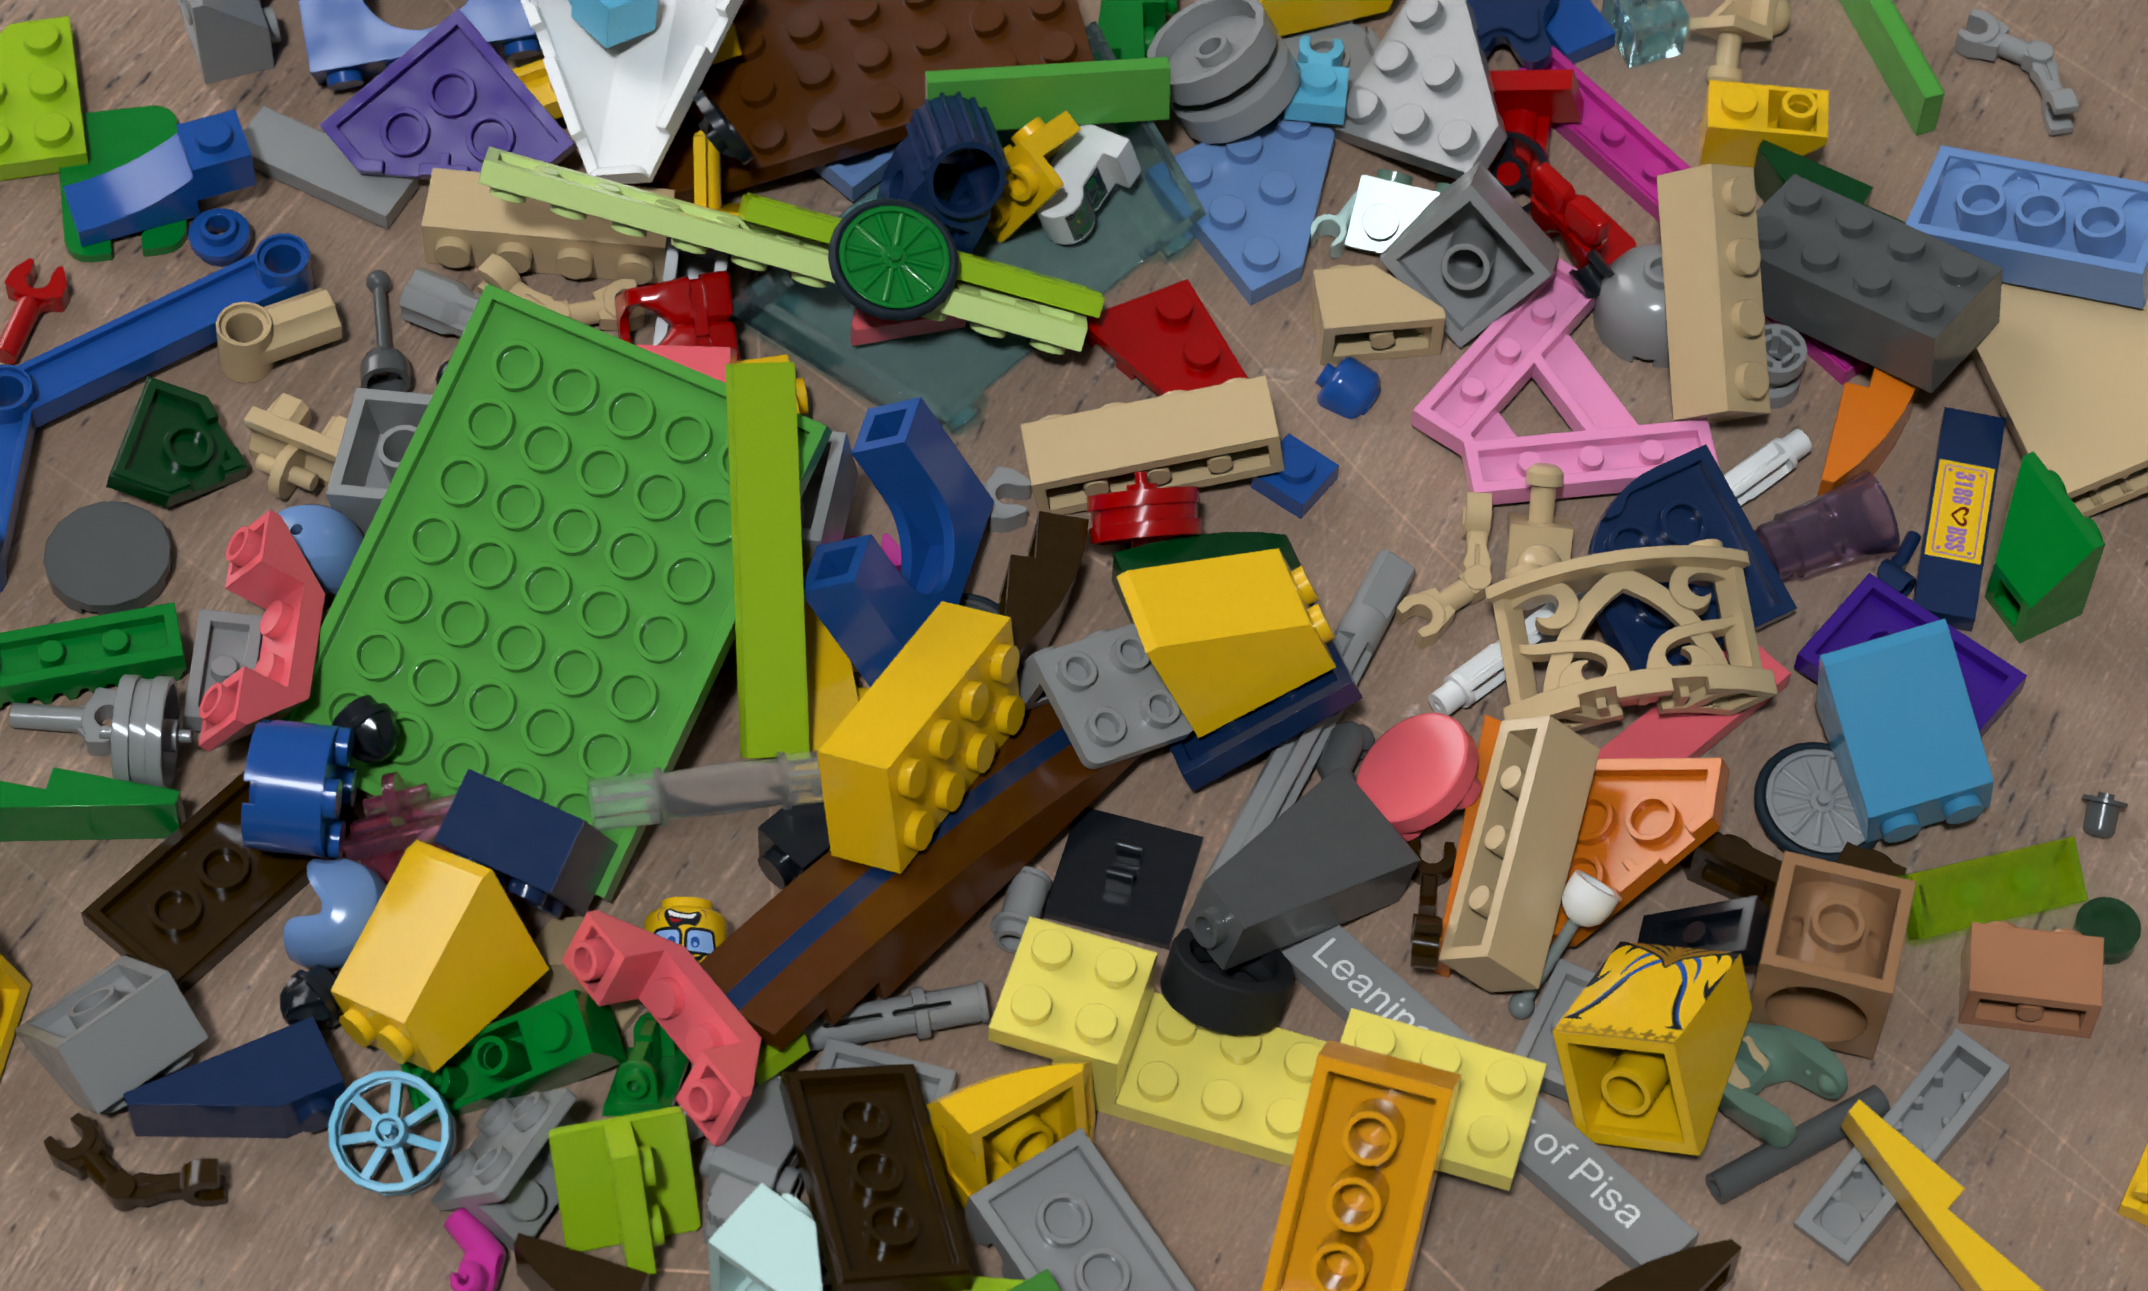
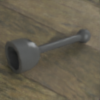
M375 270L368 275L366 285L369 291L373 293L377 347L367 352L361 361V388L407 392L411 385L408 361L405 355L398 349L389 348L385 292L390 288L391 280L386 272ZM378 373H387V376H385V375H377V374H378Z

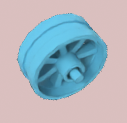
M399 1070L373 1072L352 1082L336 1100L328 1122L329 1148L339 1169L362 1188L386 1197L412 1195L432 1185L451 1160L456 1147V1121L446 1099L422 1078ZM391 1084L388 1113L379 1114L362 1096L377 1087ZM404 1085L418 1089L430 1098L429 1102L401 1119ZM355 1105L372 1121L370 1131L343 1135L349 1112ZM438 1111L442 1124L441 1143L415 1135L412 1128ZM376 1142L378 1146L360 1174L351 1164L345 1147ZM411 1146L437 1153L426 1169L415 1177L406 1151ZM389 1152L394 1154L404 1182L386 1184L373 1181L374 1176Z

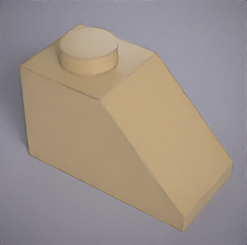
M1335 265L1327 269L1313 270L1309 310L1320 365H1326L1328 362L1330 364H1338L1346 356H1352L1361 362L1441 354L1446 321L1443 307L1375 265Z

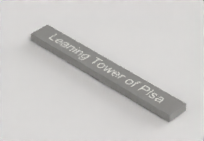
M1340 925L1279 948L1292 964L1294 978L1345 1022H1347L1351 1008L1477 1043ZM1538 1096L1516 1170L1631 1269L1650 1260L1693 1247L1697 1243L1699 1232Z

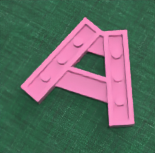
M1560 258L1557 259L1552 276L1492 322L1413 409L1411 425L1462 457L1469 492L1492 493V505L1529 502L1531 485L1526 483V471L1534 463L1558 465L1564 472L1563 486L1556 488L1555 499L1621 493L1641 474L1705 444L1718 464L1708 419L1638 425L1573 341L1570 334L1594 308L1596 297L1588 298L1569 275L1572 269H1578ZM1532 377L1573 431L1517 437L1499 413Z

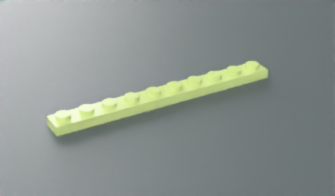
M490 146L484 158L478 183L490 186L489 193L499 199L513 203H525L526 198L529 197L550 203V210L553 213L569 219L585 220L587 214L611 220L610 227L626 235L646 237L647 232L650 231L672 237L670 243L676 248L687 252L705 254L707 249L711 248L732 254L731 261L748 269L765 271L768 265L792 271L791 278L805 285L824 288L827 286L828 281L835 283L828 262V243L742 220L739 216ZM956 279L954 288L946 300L932 312L921 316L935 321H945L947 315L971 321L970 328L974 331L996 338H1004L1007 332L1029 337V344L1031 346L1059 355L1065 354L1066 348L1081 352L1088 330L1087 316L1085 314Z

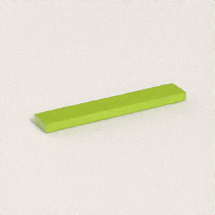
M747 192V195L743 194L738 211V216L742 220L828 244L834 229L842 219ZM957 250L959 257L958 280L1092 317H1100L1105 297L1102 296L1103 293L1095 288Z
M795 362L725 364L740 758L752 759L810 755Z

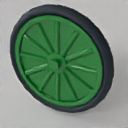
M885 198L871 200L859 205L841 219L834 229L829 243L828 262L835 284L852 305L864 313L880 319L903 321L916 319L928 314L946 300L953 290L958 276L959 257L955 241L948 228L935 214L921 205L907 200Z

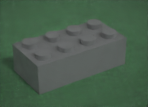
M1795 174L1757 211L1764 315L1923 390L1932 393L1999 323L2002 267Z

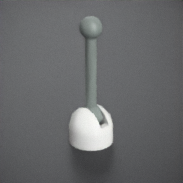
M1575 870L1566 884L1562 895L1563 908L1569 919L1548 951L1539 989L1523 990L1522 993H1517L1510 998L1508 1009L1513 1017L1526 1019L1532 1015L1535 1007L1533 999L1577 929L1583 926L1591 927L1601 924L1611 915L1621 899L1614 890L1593 876L1580 870Z

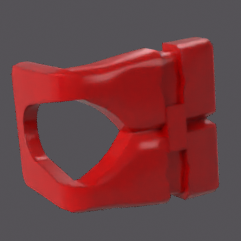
M1544 162L1534 169L1531 191L1533 192L1531 194L1532 220L1549 238L1561 234V238L1569 250L1576 269H1581L1590 262L1587 254L1592 249H1596L1606 263L1611 264L1626 251L1636 247L1633 237L1591 198L1585 195H1577L1573 185L1548 162Z
M725 270L702 273L698 275V278L691 280L686 276L653 285L630 288L615 298L619 339L631 343L629 319L635 306H640L654 312L670 326L669 331L658 345L731 347L737 350V361H740L737 329L728 320L734 312L730 274Z

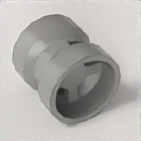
M1777 323L1765 324L1770 409H1776L1790 404L1797 396L1802 376L1801 372L1804 368L1808 350L1805 340L1796 330Z

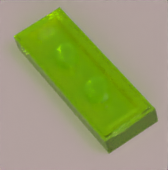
M2075 836L2062 837L1896 876L1916 881L1907 925L1909 940H1919L1970 928L1972 922L1988 923L1991 921H2001L2088 900Z

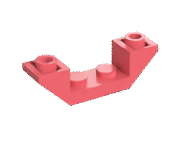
M272 510L266 512L248 527H240L230 539L226 549V559L229 561L225 589L266 609L260 622V633L263 635L260 658L254 670L246 666L242 667L222 683L213 684L201 701L199 716L203 721L198 746L209 752L252 734L256 724L262 722V720H280L310 697L325 592L282 516Z
M599 910L588 911L561 961L598 1006L635 999L641 1001L694 1065L675 1100L713 1146L725 1144L752 1095L761 1037L685 946Z

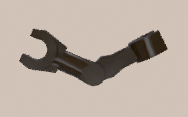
M1415 838L1409 842V846L1421 860L1411 880L1420 885L1418 913H1413L1410 967L1437 970L1439 939L1442 931V918L1435 916L1437 886L1446 883L1452 877L1457 852L1454 842H1445L1442 860L1437 863H1428L1422 860L1419 855L1421 839Z
M79 1113L70 1118L75 1131L82 1137L76 1146L70 1148L62 1147L51 1135L43 1141L54 1166L81 1180L88 1176L103 1191L107 1200L118 1211H129L136 1206L147 1207L164 1200L180 1198L191 1205L201 1207H213L226 1203L225 1175H220V1163L217 1158L192 1160L186 1163L181 1168V1172L150 1174L139 1172L135 1175H130L122 1168L119 1169L109 1160L108 1151L91 1119Z

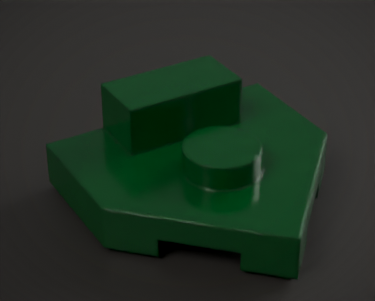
M148 376L108 476L106 487L167 508L246 478L248 465L238 448L231 445L218 422L219 415L208 396Z

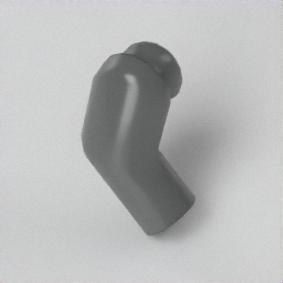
M1345 721L1331 730L1317 761V771L1321 780L1333 770L1343 767L1356 782L1357 778L1353 769L1358 759H1364L1367 754L1366 750L1369 751L1375 743L1373 732L1368 726L1354 721Z

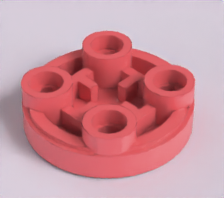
M1442 713L1415 715L1391 727L1372 745L1360 765L1356 783L1405 841H1411L1417 838L1425 828L1439 822L1454 809H1465L1476 801L1481 791V782L1476 777L1479 759L1478 749L1472 736L1451 716Z

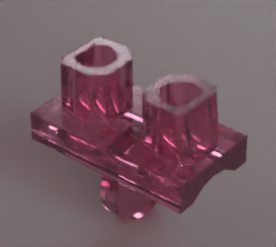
M397 771L382 776V795L363 800V808L367 817L351 822V838L343 843L347 859L361 861L362 864L374 870L386 884L389 883L405 853L403 849L408 848L416 840L447 851L435 843L434 839L456 795L453 794L432 800L430 789L426 783L407 788L402 776Z

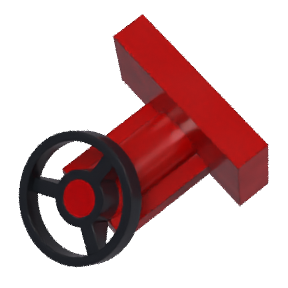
M1574 69L1490 71L1495 89L1493 95L1498 113L1503 119L1507 139L1488 170L1507 192H1512L1522 187L1532 192L1531 185L1534 169L1544 162L1550 164L1548 149L1552 123H1581L1584 101ZM1531 202L1522 207L1525 212L1531 210Z

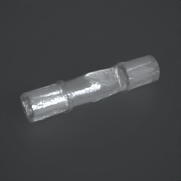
M818 750L785 754L784 751L776 752L775 759L714 763L662 773L660 767H655L650 772L588 779L587 794L591 823L599 831L659 824L660 827L668 826V819L729 815L782 805L783 810L787 811L792 810V806L823 803L817 757Z

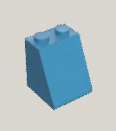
M1945 619L1820 655L1816 709L1866 843L1882 838L1890 843L1903 841L1916 835L1923 826L1946 820L1949 824L1964 823L1979 816L1984 808L1990 807L1994 781Z

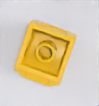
M1091 1061L1054 1063L1011 1071L956 1089L926 1104L930 1112L933 1133L951 1195L964 1209L971 1195L1081 1127L1092 1143L1094 1140L1095 1104Z

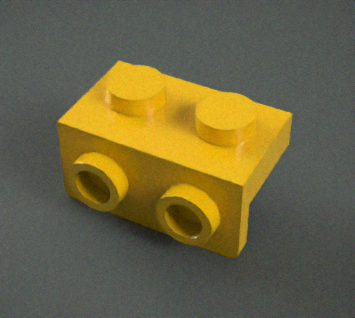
M1067 110L1047 124L1044 123L1040 116L1036 117L1011 137V140L1016 145L1014 148L1011 144L1003 148L1010 167L1009 170L1005 171L1009 184L1004 185L1001 194L1002 198L998 199L991 207L990 219L986 226L998 242H1004L1064 187L1062 179L1048 161L1081 130Z

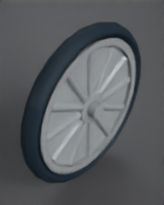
M1820 742L1794 744L1772 756L1759 772L1754 788V805L1757 816L1767 835L1782 850L1836 862L1846 842H1850L1863 849H1873L1879 841L1866 843L1830 744Z

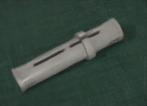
M980 980L972 984L924 992L923 986L909 988V995L858 1003L834 1026L817 1017L803 1031L806 1033L809 1052L824 1050L828 1037L856 1045L915 1033L919 1040L930 1038L932 1030L977 1022L987 1023L989 1022V1010L983 981Z

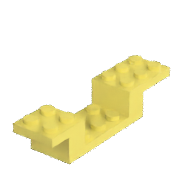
M1029 916L988 1028V1041L1052 1059V1064L1091 1061L1095 1111L1291 1167L1317 1056L1327 1041L1278 1027L1258 1035H1231L1205 1028L1189 1021L1174 1010L1162 994L1154 992L1157 952ZM1351 1008L1340 1043L1462 1075L1438 1171L1510 1191L1542 1086L1547 1063Z

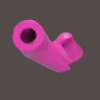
M465 1207L459 1208L447 1218L444 1224L446 1231L464 1252L458 1272H451L450 1286L453 1291H496L506 1259V1251L495 1235L483 1223L475 1218Z

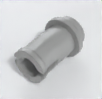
M1024 866L1010 880L1002 910L992 918L990 928L994 934L993 941L1006 952L1016 954L1029 916L1040 919L1048 890H1050L1052 885L1051 878L1042 870Z

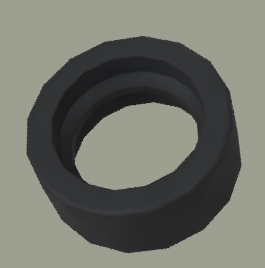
M1185 928L1179 932L1172 942L1160 979L1161 994L1174 1010L1189 1021L1205 1028L1231 1035H1258L1272 1030L1281 1019L1294 981L1292 964L1279 949L1223 971L1206 949L1196 941L1189 928Z

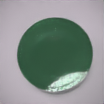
M2098 897L2089 900L2079 909L2072 930H2076L2086 936L2103 937V965H2113L2125 961L2133 954L2140 938L2141 922L2136 912L2125 902L2111 897Z

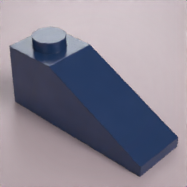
M312 1016L123 1093L130 1125L136 1137L289 1138L301 1132L312 1133L327 1128L336 1100L346 1089L344 1079Z

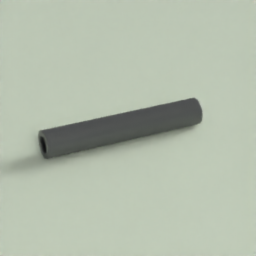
M1872 1085L1797 1125V1137L1787 1148L1774 1147L1764 1143L1706 1175V1184L1710 1193L1718 1203L1724 1204L1845 1139L1848 1136L1840 1126L1848 1111L1859 1099L1883 1118L1890 1110L1885 1094L1879 1087Z

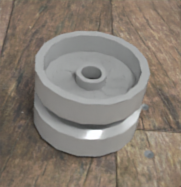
M1259 0L1195 1L1175 14L1157 32L1147 50V58L1168 57L1171 67L1170 105L1190 137L1206 144L1229 143L1261 129L1273 121L1290 104L1300 85V67L1285 42L1277 34L1275 25Z

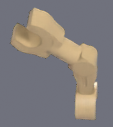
M492 253L477 269V274L484 278L477 286L478 292L481 294L488 283L586 325L598 323L600 330L618 331L615 298L624 291L637 287L635 279H619L594 291L592 300L568 304L567 300L554 301L551 296L539 293L522 283L514 267L496 254ZM643 307L634 308L629 319V332L644 326L645 312Z
M1466 493V507L1462 509L1461 521L1462 537L1466 538V556L1462 566V574L1459 575L1458 580L1441 592H1438L1434 587L1406 596L1397 606L1394 620L1399 625L1413 616H1420L1428 621L1429 624L1420 628L1416 634L1414 643L1420 649L1434 645L1453 622L1456 611L1468 603L1474 604L1486 597L1485 588L1490 586L1492 581L1490 572L1491 559L1487 549L1492 519V493Z

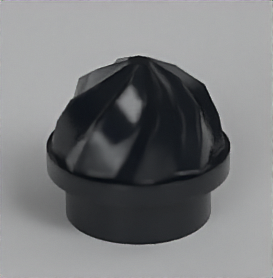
M371 695L359 697L349 703L338 713L332 723V726L354 729L352 757L368 764L388 758L396 748V741L400 734L398 724L394 719V711L386 703L378 704Z
M317 964L308 972L299 969L291 975V979L280 993V1010L284 1021L288 1025L313 1016L319 1030L323 1031L327 1028H333L340 1022L339 1014L343 1011L330 991L336 978L327 968Z

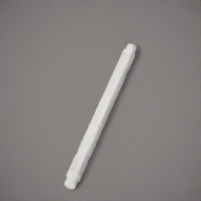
M1794 429L1782 439L1774 438L1724 474L1740 506L1748 500L1754 499L1797 467L1798 460L1812 450L1811 441L1803 431ZM1588 591L1576 594L1579 602ZM1548 602L1525 619L1529 645L1557 640L1559 635H1544L1535 627L1536 617L1549 618L1555 614L1557 608L1553 603ZM1500 641L1490 644L1446 676L1444 684L1428 695L1429 704L1435 713L1449 716L1460 707L1468 708L1506 680Z

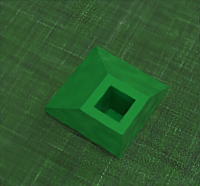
M2034 451L2024 455L2001 527L1985 593L1986 600L2019 644L2082 615L2105 547L2097 524L2090 517L2083 516L2067 495L2066 487L2060 476L2055 471L2048 470Z

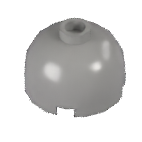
M1646 244L1626 251L1609 264V267L1615 274L1611 278L1606 276L1602 281L1600 294L1595 300L1593 326L1603 345L1620 359L1633 363V358L1636 356L1644 360H1654L1652 367L1667 368L1670 365L1661 244Z

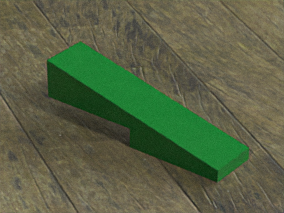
M55 767L52 768L45 789L0 781V842L166 839L186 822L179 790Z

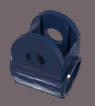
M959 91L955 96H945L941 92L938 98L932 100L925 99V103L912 111L913 116L910 122L905 125L908 135L896 147L887 165L876 200L892 198L907 200L921 205L935 214L948 228L955 241L956 249L970 254L989 222L991 207L998 199L1002 198L1001 194L1004 185L1009 184L1005 171L1009 170L1010 167L987 107L980 108L975 97L970 99L964 98ZM968 148L959 154L947 156L956 150ZM933 182L952 188L947 201L936 194Z

